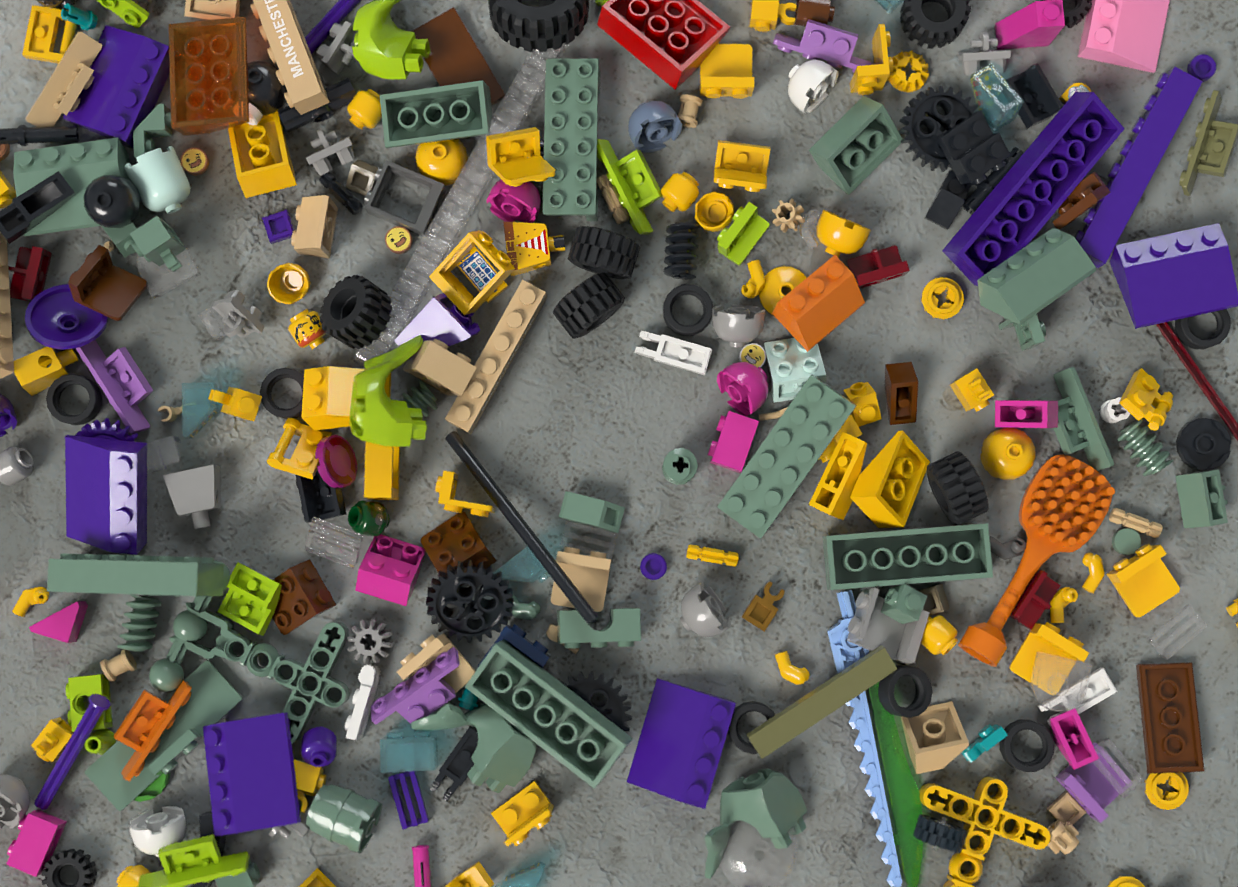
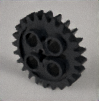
M942 85L936 88L935 92L932 87H929L926 93L920 91L916 95L917 99L912 98L908 102L911 107L907 106L903 109L904 114L907 116H903L899 122L906 126L902 127L899 133L906 134V137L901 140V143H909L910 146L905 152L914 151L915 155L912 160L915 161L921 158V167L931 163V171H934L938 165L941 172L946 171L948 166L953 170L944 152L939 148L936 138L953 128L956 123L958 124L972 115L978 108V105L970 107V96L965 100L961 98L962 90L954 95L953 87L951 86L946 92H944ZM936 106L942 107L945 115H940L936 110ZM919 124L927 127L928 134L921 132ZM941 126L944 127L943 132L939 130Z
M469 560L467 567H464L461 561H458L457 569H454L450 564L447 565V574L440 570L438 572V579L433 578L431 582L432 587H428L426 606H429L427 608V615L432 616L431 623H439V632L447 629V638L457 634L458 642L463 636L467 637L468 643H471L474 636L477 637L479 642H482L483 634L492 638V630L500 633L501 624L507 625V616H512L511 607L514 606V598H512L513 589L508 588L509 580H502L501 571L493 574V565L489 566L486 570L483 569L482 561L477 567L473 566L472 560ZM466 583L471 586L461 587L460 584ZM482 584V586L476 591L478 585ZM485 596H492V597H494V598L487 600V599H484L483 597H485ZM448 604H454V605H456V607L450 608V607H447L446 605H448ZM477 616L479 619L473 620L470 617Z
M580 671L578 680L569 675L568 685L560 681L598 712L612 709V713L602 715L621 730L630 731V727L624 722L632 720L631 715L625 714L626 711L632 708V705L623 703L628 698V694L619 695L622 685L615 688L612 687L614 678L605 682L604 673H601L599 678L596 679L594 678L593 671H590L588 678H585L582 671ZM595 693L604 694L606 703L602 706L595 705L592 701V695Z

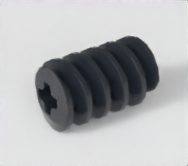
M678 222L667 226L666 232L670 235L665 238L666 243L669 244L665 248V253L669 255L664 258V263L668 265L663 269L665 275L682 280L696 278V276L689 274V271L697 269V266L691 264L690 261L698 259L697 255L691 253V250L698 249V245L691 243V240L699 238L698 234L692 232L693 229L700 228L699 224Z

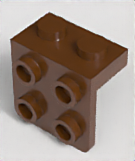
M98 245L93 253L87 255L83 265L70 276L68 281L75 302L116 321L121 320L148 286L145 279L113 265L108 248Z
M465 512L457 513L424 535L420 540L437 572L441 570L447 574V565L449 564L454 569H457L458 561H461L464 567L468 566L469 560H472L474 567H477L482 561L483 569L485 570L497 562Z
M310 559L290 567L273 579V581L282 586L272 619L283 635L289 634L311 618L336 606L331 593Z

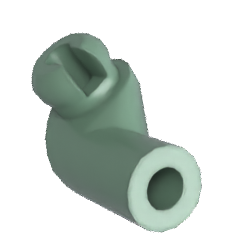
M513 594L514 606L511 607L512 615L518 619L532 620L536 618V615L541 610L539 604L534 601L529 604L520 603Z

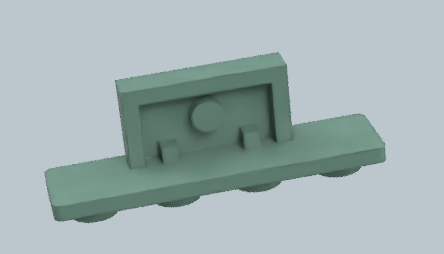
M1070 367L1054 374V379L1063 399L1058 401V428L1053 429L1064 456L1084 449L1090 466L1097 471L1114 466L1113 459L1075 368Z

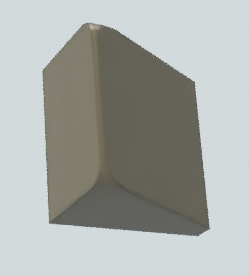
M361 160L355 161L351 165L345 187L366 196L369 190L373 191L377 182L374 179L378 167Z
M942 584L917 590L927 596L923 610L929 612V616L944 612L950 608Z

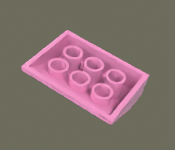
M1091 0L1090 3L1092 5L1086 14L1078 57L1155 73L1170 0Z

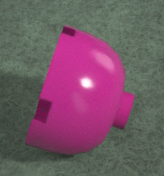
M500 179L495 183L486 200L487 203L490 202L491 212L505 222H515L517 220L524 223H534L541 206L540 193L531 181L524 182L520 186H509Z
M736 362L717 374L719 390L721 393L725 391L728 393L732 400L727 402L743 416L751 415L765 403L768 397L767 375L760 367H756L748 362Z

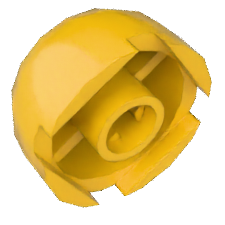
M459 139L422 143L417 147L415 159L417 169L421 175L438 181L445 186L454 184L464 175L463 173L468 166V155L466 148Z
M823 210L817 224V237L823 245L827 246L825 252L840 257L841 253L849 255L856 253L863 247L871 232L870 229L826 210Z
M1003 427L991 432L984 439L980 454V460L984 469L991 476L1002 480H1014L1024 476L1031 469L1036 458L1032 439L1024 431L1011 427Z

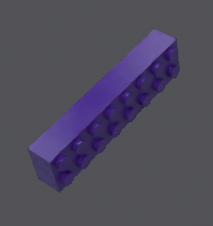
M1075 92L945 246L942 252L975 286H978L977 280L1031 242L1125 128L1094 92Z

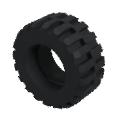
M488 0L490 20L494 30L499 33V37L505 42L510 41L511 46L518 49L523 47L525 51L529 52L533 50L547 52V49L550 48L554 50L561 48L564 43L568 45L575 39V36L581 34L589 18V0H557L552 4L542 7L524 5L520 3L522 0Z

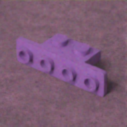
M810 19L807 21L802 40L776 33L773 44L778 45L777 48L781 51L791 53L794 50L803 53L802 56L807 59H823L832 67L842 68V66L852 68V72H855L857 66L875 65L873 62L852 56L858 34Z
M95 340L87 345L76 348L81 359L94 376L95 381L107 396L109 403L118 413L124 426H130L129 432L134 434L147 430L150 424L137 405L152 393L153 389L126 347L118 348L108 358Z
M452 647L447 652L441 653L436 660L426 667L420 668L415 675L405 682L399 683L394 690L384 697L378 698L371 706L372 722L377 725L397 711L411 724L413 721L429 716L456 697L455 690L443 677L460 665L458 650Z

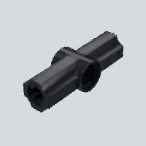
M346 78L325 88L330 103L300 115L295 107L290 108L289 105L278 110L279 117L287 132L289 133L310 122L318 123L325 121L334 115V111L349 105L357 94L350 79Z

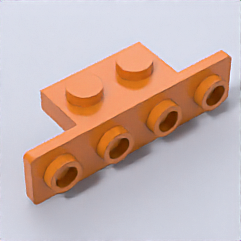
M183 680L168 702L144 689L114 734L116 740L136 750L121 772L125 780L130 782L133 776L137 777L141 773L145 765V758L149 752L153 753L157 749L161 740L159 737L165 729L168 730L176 719L175 713L179 707L184 706L190 699L192 687L188 682Z

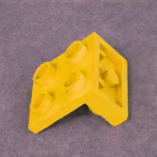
M534 780L492 811L491 815L507 835L504 841L505 845L508 847L514 843L517 846L529 837L530 829L534 826L540 829L551 820L550 817L552 816L554 805Z

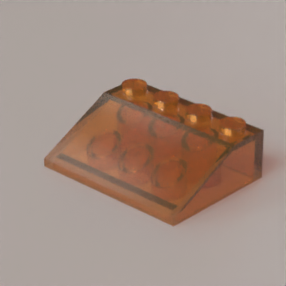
M235 17L169 24L171 128L187 136L209 134L248 123L246 18Z

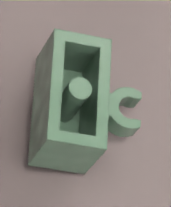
M158 216L130 233L135 241L132 243L134 250L149 263L152 261L158 266L165 263L168 269H171L173 272L182 267L176 256L186 250L173 228Z
M1219 470L1193 472L1175 476L1184 528L1208 527L1228 523L1225 508L1228 500H1224L1223 490L1226 488L1221 484Z

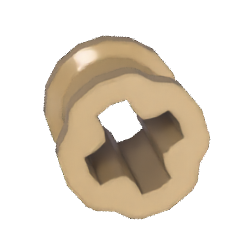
M681 95L678 117L682 126L696 128L698 124L696 117L698 109L702 105V99L691 95Z
M123 649L121 654L110 660L104 659L100 662L102 671L110 682L115 681L117 676L129 670L132 672L137 670L136 661L129 650Z

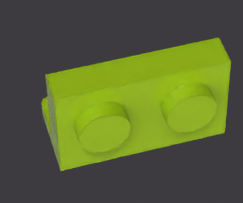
M748 202L745 207H739L732 218L734 220L733 224L729 229L725 227L717 238V241H719L718 252L738 266L744 262L770 226L769 222L758 215V207L751 202Z

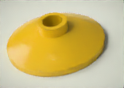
M788 266L777 267L769 271L765 275L766 284L759 293V299L764 309L773 315L772 312L778 301L786 296L781 292V288L787 286L792 291L807 277L798 269Z

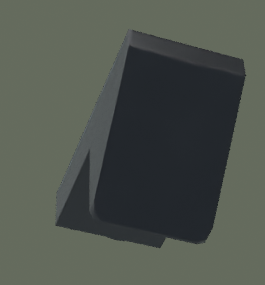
M950 170L924 218L948 230L963 206L964 199L972 183L960 184L955 173Z

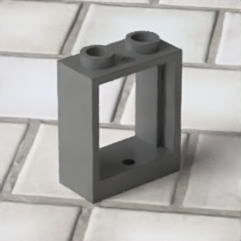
M386 160L384 166H379L375 174L374 180L377 182L373 191L369 190L364 200L365 209L373 216L427 237L447 192L445 185ZM393 175L430 190L416 223L379 209Z

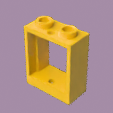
M480 230L469 232L429 276L464 315L476 312L515 270L514 266L510 263L511 259L503 251H499L492 244V238ZM475 245L500 270L476 297L451 272Z
M365 441L364 498L371 500H399L400 446H383Z

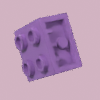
M1093 742L1092 744L1099 757L1098 760L1075 770L1069 764L1055 778L1092 819L1102 823L1109 816L1103 809L1131 784V780L1102 748Z

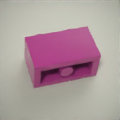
M995 400V427L1058 428V401Z
M728 411L726 417L721 415L716 428L717 431H720L718 441L712 440L707 454L712 457L710 463L741 473L759 421Z
M38 809L25 814L18 826V830H21L18 838L11 843L7 855H9V859L6 865L35 877L41 875L42 871L47 868L44 865L53 856L67 821Z

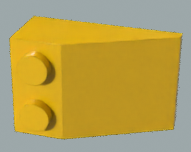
M278 110L263 116L257 125H250L239 117L226 120L236 176L245 198L297 185Z
M335 366L304 369L301 418L314 431L349 427L354 377L366 369ZM391 372L385 382V392L390 399Z
M903 430L898 431L859 475L850 498L878 528H904L930 461Z

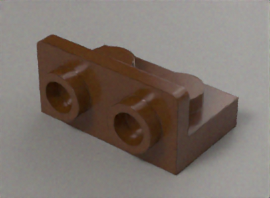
M1093 172L1082 180L1058 208L1060 216L1053 221L1057 229L1060 230L1111 193L1097 173Z

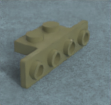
M1213 90L1211 98H1207L1203 109L1205 117L1203 122H1199L1195 133L1197 141L1195 146H1191L1189 149L1187 171L1183 170L1180 176L1179 185L1182 186L1184 195L1187 196L1191 195L1198 173L1225 177L1238 138V124L1215 121L1222 102L1219 90Z

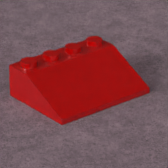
M608 0L601 8L597 26L675 90L694 73L730 30L728 24L698 0Z

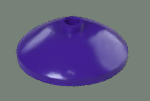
M68 284L54 286L42 291L32 299L25 312L26 327L32 338L40 344L54 349H73L91 343L102 334L109 317L75 302Z

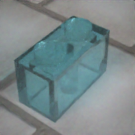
M424 730L414 731V736H403V732H388L387 737L380 739L381 773L436 770L438 768L437 735H430V731Z

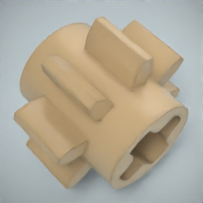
M791 199L789 203H784L780 200V205L777 209H772V212L777 217L772 221L775 226L781 225V230L784 233L788 229L798 231L797 226L800 222L805 223V220L800 215L805 211L801 205L796 207L794 199ZM789 212H791V213H790V218L787 219V215H786V214H788Z
M1057 820L1047 828L1051 836L1048 847L1055 854L1061 850L1066 855L1079 844V840L1076 838L1079 832L1069 821L1063 824L1060 820Z

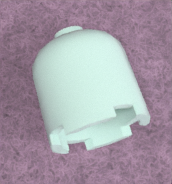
M169 146L167 152H162L161 148H157L136 157L137 164L131 166L130 163H127L124 167L129 179L137 187L145 207L156 212L166 210L167 214L180 210L182 208L181 203L188 198L191 190L176 151L172 146Z

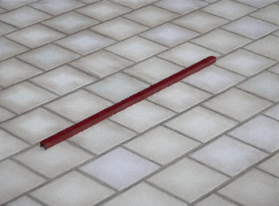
M1167 322L1155 324L1238 441V423Z

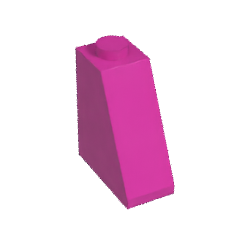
M1063 0L1035 1L996 22L997 50L1049 46L1065 26Z

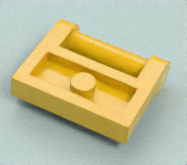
M32 5L22 55L27 59L59 64L74 39L76 24L66 21L60 53H54L59 21L63 20L61 18L62 10Z
M288 418L283 426L285 430L274 452L270 453L267 463L273 468L313 479L318 469L317 466L320 465L319 458L316 459L315 457L317 445L322 438L331 436V432L324 430L314 431L310 426L301 424L297 419ZM293 436H300L291 459L284 458Z

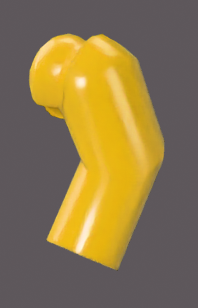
M760 260L747 263L751 278L741 288V293L744 297L755 298L766 284Z
M1089 552L1082 559L1083 564L1089 568L1090 573L1082 588L1094 594L1105 572L1102 558L1098 554L1094 555Z
M41 586L25 589L12 612L18 616L25 617L31 605L44 604L48 601L49 592H47L45 587Z
M1064 587L1055 593L1050 601L1052 606L1050 608L1051 623H1064V608L1071 602H1075L1078 598V593L1074 588Z
M787 651L775 654L782 678L796 685H802L808 681L810 677L809 671L806 668H798L791 665Z

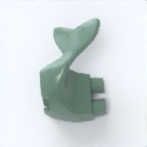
M447 704L436 714L411 723L412 729L424 731L452 729L465 725L475 726L478 732V745L471 757L474 766L467 775L471 782L478 786H481L486 780L487 786L496 793H500L506 785L512 787L517 785L530 769L536 752V743L487 704L465 714L458 707Z
M767 768L759 769L758 773L751 774L745 779L742 776L722 790L720 798V826L713 828L705 835V843L708 850L705 878L711 879L719 867L729 840L731 826L735 821L741 820L754 826L763 838H771L776 849L787 848L792 843L789 833L790 835H795L806 829L802 816L807 812V808L799 790L783 774Z

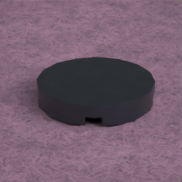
M1194 419L1186 423L1177 436L1176 447L1181 460L1190 468L1199 471L1213 470L1223 465L1231 452L1230 434L1226 427L1213 419Z

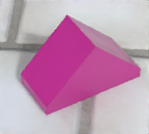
M77 601L29 628L33 633L66 643L77 642L88 604L86 601Z
M1076 708L1050 718L1055 744L1073 770L1099 759Z

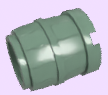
M333 784L323 785L311 804L306 824L310 827L311 831L326 838L327 841L348 846L349 850L362 853L373 835L371 834L373 826L378 824L383 805L373 798L367 799L355 793L354 790L345 789Z

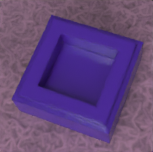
M288 210L262 217L271 244L292 238L294 227Z

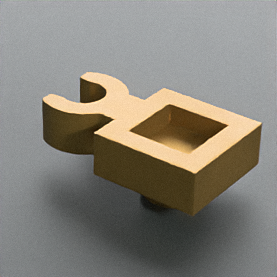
M770 581L764 586L763 598L755 595L741 616L764 632L779 610L772 604L774 601L780 600L785 590L780 589L777 595H771L769 589L773 583Z

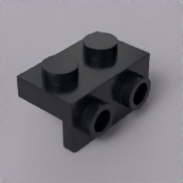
M1037 63L1029 67L1025 72L1008 78L1001 84L1027 129L1048 120L1063 107Z
M318 469L313 479L296 475V485L302 504L301 510L306 523L347 515L342 489L330 487L324 482Z

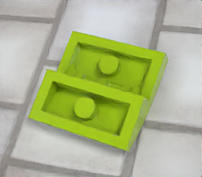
M237 562L226 586L230 589L217 612L264 636L275 612L282 585Z

